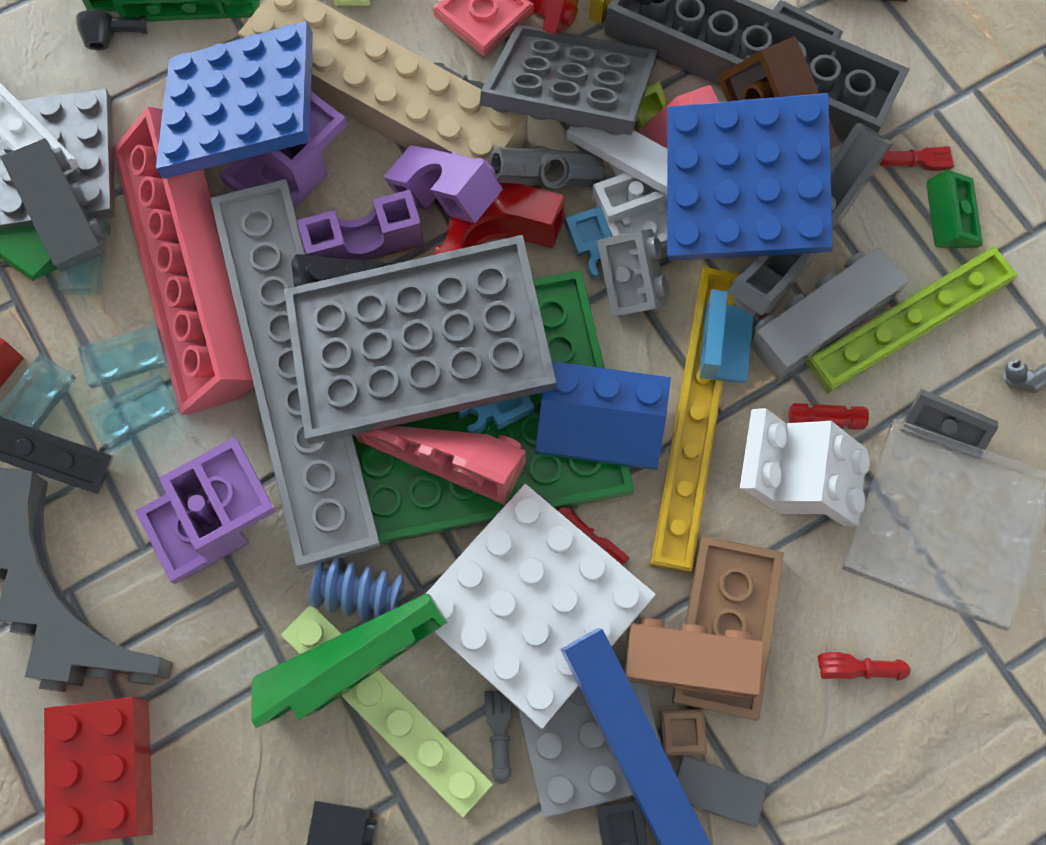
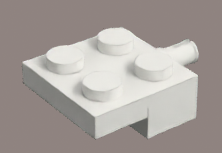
M610 164L616 177L593 184L592 201L595 207L601 206L612 237L652 229L654 236L659 238L661 247L667 246V195Z

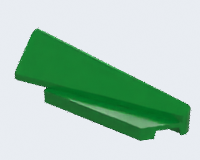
M82 0L87 10L117 11L120 17H140V15H146L147 22L251 17L259 8V0Z
M424 594L256 675L252 680V722L255 728L274 722L291 710H293L298 720L318 713L448 622L432 596Z

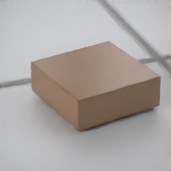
M704 709L659 712L661 745L666 756L707 754Z

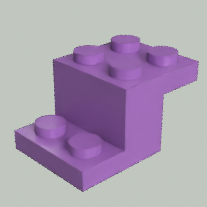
M311 91L310 138L308 143L233 161L220 174L223 183L234 192L286 179L295 208L328 176L321 151L347 127L346 119Z
M236 437L160 476L159 480L166 494L135 510L169 581L174 585L248 545L249 542L242 530L276 512Z

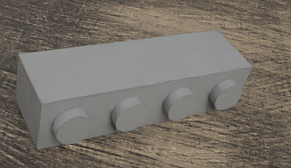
M876 247L866 255L863 252L857 253L844 265L845 270L836 276L833 272L827 274L814 286L815 291L808 296H805L803 293L798 294L784 307L785 312L777 317L770 314L755 326L754 330L756 333L751 342V348L779 381L804 364L809 357L838 340L899 296L909 281L879 247Z

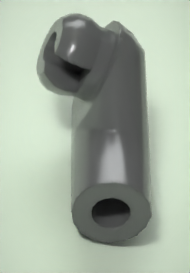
M1012 360L1005 365V371L1002 376L1009 387L1030 393H1037L1046 387V363L1035 371L1028 369L1025 363L1021 365L1020 360Z

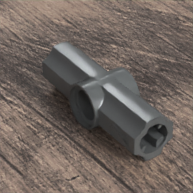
M495 146L489 159V164L493 167L495 171L494 176L499 183L542 184L552 189L562 186L593 187V184L604 180L606 168L603 159L591 152L551 150L544 146H537L533 149ZM551 161L549 170L544 173L545 166Z

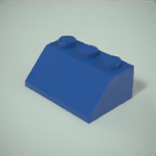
M552 361L558 389L542 393L535 453L657 470L667 416L671 377Z

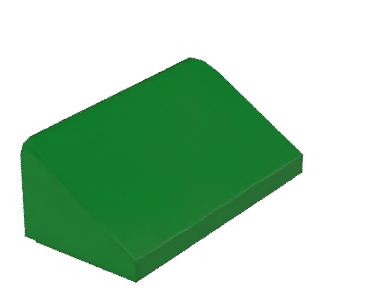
M947 169L929 179L926 187L935 247L979 248L983 246L973 178Z
M35 227L0 230V258L33 281L57 270Z

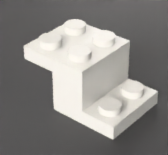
M752 409L740 489L779 514H825L842 526L859 527L860 513L863 512L865 507V495L863 492L864 476L870 466L868 449L832 421L785 423L768 409Z

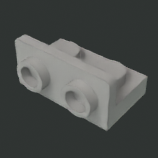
M652 229L597 240L612 317L656 309L667 305L666 298L669 297V284L666 276L661 274L659 259L662 257V247L659 238L654 236Z

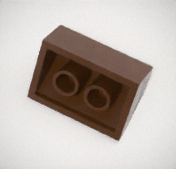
M796 36L762 49L717 75L727 102L819 94ZM829 119L830 149L840 144Z

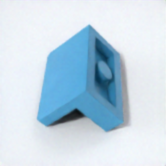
M712 290L706 304L699 378L745 383L748 379L753 315L741 310L737 306L727 305V291Z

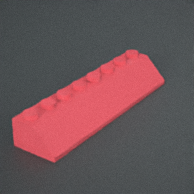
M147 106L115 145L113 154L180 415H188L240 399L254 388V383L210 200L212 196L209 192L204 169L163 179L156 170L163 109Z

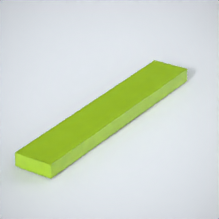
M994 246L807 359L806 364L829 394L1010 284L1019 275Z

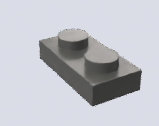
M921 389L903 421V428L979 461L998 429V421Z

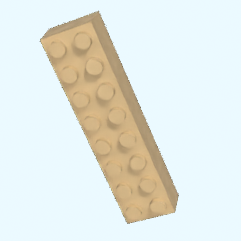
M265 0L238 32L240 39L248 35H257L279 29L284 25H294L307 21L313 32L311 91L328 105L405 148H408L410 145L423 148L431 147L437 151L454 152L473 159L481 158L489 163L490 154L493 153L495 146L521 148L527 140L528 115L511 111L505 113L498 112L491 107L481 106V89L318 0Z

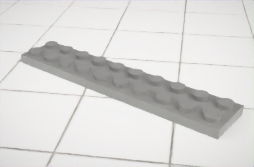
M283 179L212 197L210 200L296 567L303 569L317 565L319 561L324 563L381 547L353 435L309 444L305 440L284 289L294 287L292 259L296 254L306 255L287 180Z

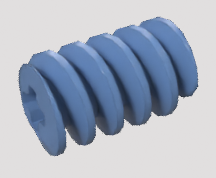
M339 558L333 559L328 568L324 567V564L319 561L310 586L309 604L314 608H318L325 601L326 610L329 612H335L341 605L342 614L348 617L353 615L355 610L358 609L359 619L366 621L373 612L374 618L399 607L403 593L404 577L402 574H399L393 584H388L387 570H383L377 580H373L371 566H366L362 574L358 576L356 575L355 562L351 561L345 571L342 572L340 571Z

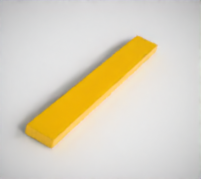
M703 267L701 271L650 566L687 574L692 572L723 381L699 378L706 304L712 290L728 291L734 280L741 275L739 273ZM728 294L727 305L736 306L734 303L735 298Z

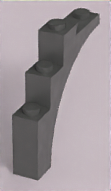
M862 123L854 126L830 162L831 196L836 200V207L832 211V230L843 220L894 144ZM817 253L759 256L734 280L727 293L735 298L734 303L741 310L752 315L756 312L761 316L765 312L770 315L778 308L802 270L810 265Z
M0 468V581H5L0 598V622L11 625L9 630L11 633L34 636L25 677L40 681L39 689L56 692H66L67 685L83 686L85 677L112 680L113 673L129 674L127 682L154 685L155 678L170 679L173 662L158 656L131 651L112 642L89 625L68 601L53 573L45 544L44 506L48 482L33 471Z

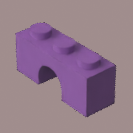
M410 145L383 177L394 193L411 190L417 208L426 210L437 198L450 217L471 223L477 222L503 190L494 176L495 171L493 167L484 159H473L454 152L446 153L431 147L423 148Z
M411 190L373 199V211L357 220H341L337 217L335 210L297 220L306 255L368 260L423 245L421 223Z

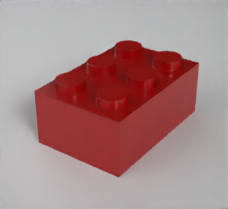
M126 697L44 708L45 845H79L153 835L149 701L136 697Z

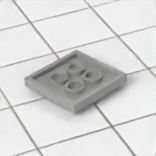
M624 659L619 660L622 668H624ZM630 682L660 742L645 684ZM579 686L543 729H540L519 710L543 818L633 796Z

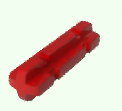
M793 403L789 407L788 421L789 423L832 421L841 429L844 426H848V429L863 430L868 426L869 412L863 406H851V409H847L843 405L813 404V407L810 408L808 404Z

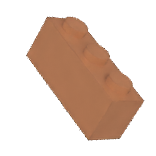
M640 618L639 624L631 623L629 626L623 668L629 682L747 699L759 696L763 641L751 640V633L726 630L725 636L708 634V627L694 624H683L682 630L664 628V621L651 618Z

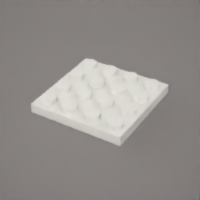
M527 484L522 486L426 593L432 596L448 622L434 633L540 729L545 727L578 688V684L560 649L597 628L603 629L609 643L613 646L656 595Z

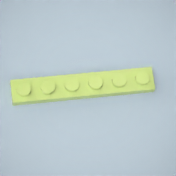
M310 605L281 634L299 654L341 635L316 608ZM377 671L342 695L462 818L494 785L380 671Z

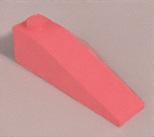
M390 426L355 434L357 441L503 505L507 504L526 463V451L521 449V444L504 435H499L497 439L488 434Z

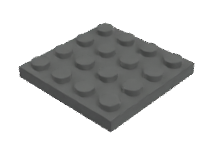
M518 23L481 90L480 105L491 107L498 112L505 113L511 111L526 114L537 120L551 119L566 122L573 127L586 126L602 129L612 135H632L656 64L658 50L566 32H559L554 35L540 27Z

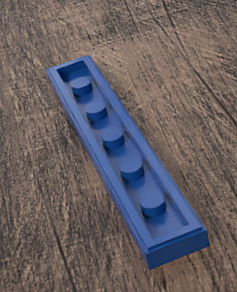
M597 628L561 648L560 650L658 845H711L603 629Z

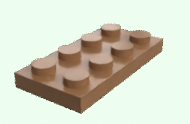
M701 535L698 543L685 624L708 627V634L725 636L726 630L745 631L751 633V640L763 641L760 694L752 699L674 688L673 704L704 709L753 721L760 720L784 552Z

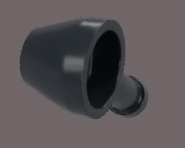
M86 10L76 15L78 32L84 46L90 50L100 51L107 49L113 33L141 32L142 34H148L146 15H140V17H113L109 13L98 10Z

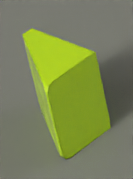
M660 82L648 85L635 123L638 130L668 105Z

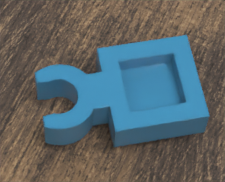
M601 206L566 217L563 222L576 257L584 254L588 256L589 260L586 270L591 279H595L599 275L596 262L601 261L597 240L612 237Z
M524 396L457 412L460 418L468 414L476 415L478 417L477 422L469 425L467 432L480 434L484 431L488 422L493 420L499 430L533 413L534 405L529 396Z

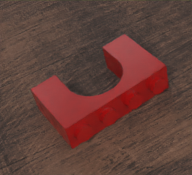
M499 183L503 190L476 223L451 217L447 228V237L443 245L436 247L434 255L481 245L497 238H511L523 235L525 242L553 249L565 220L564 195L517 183Z

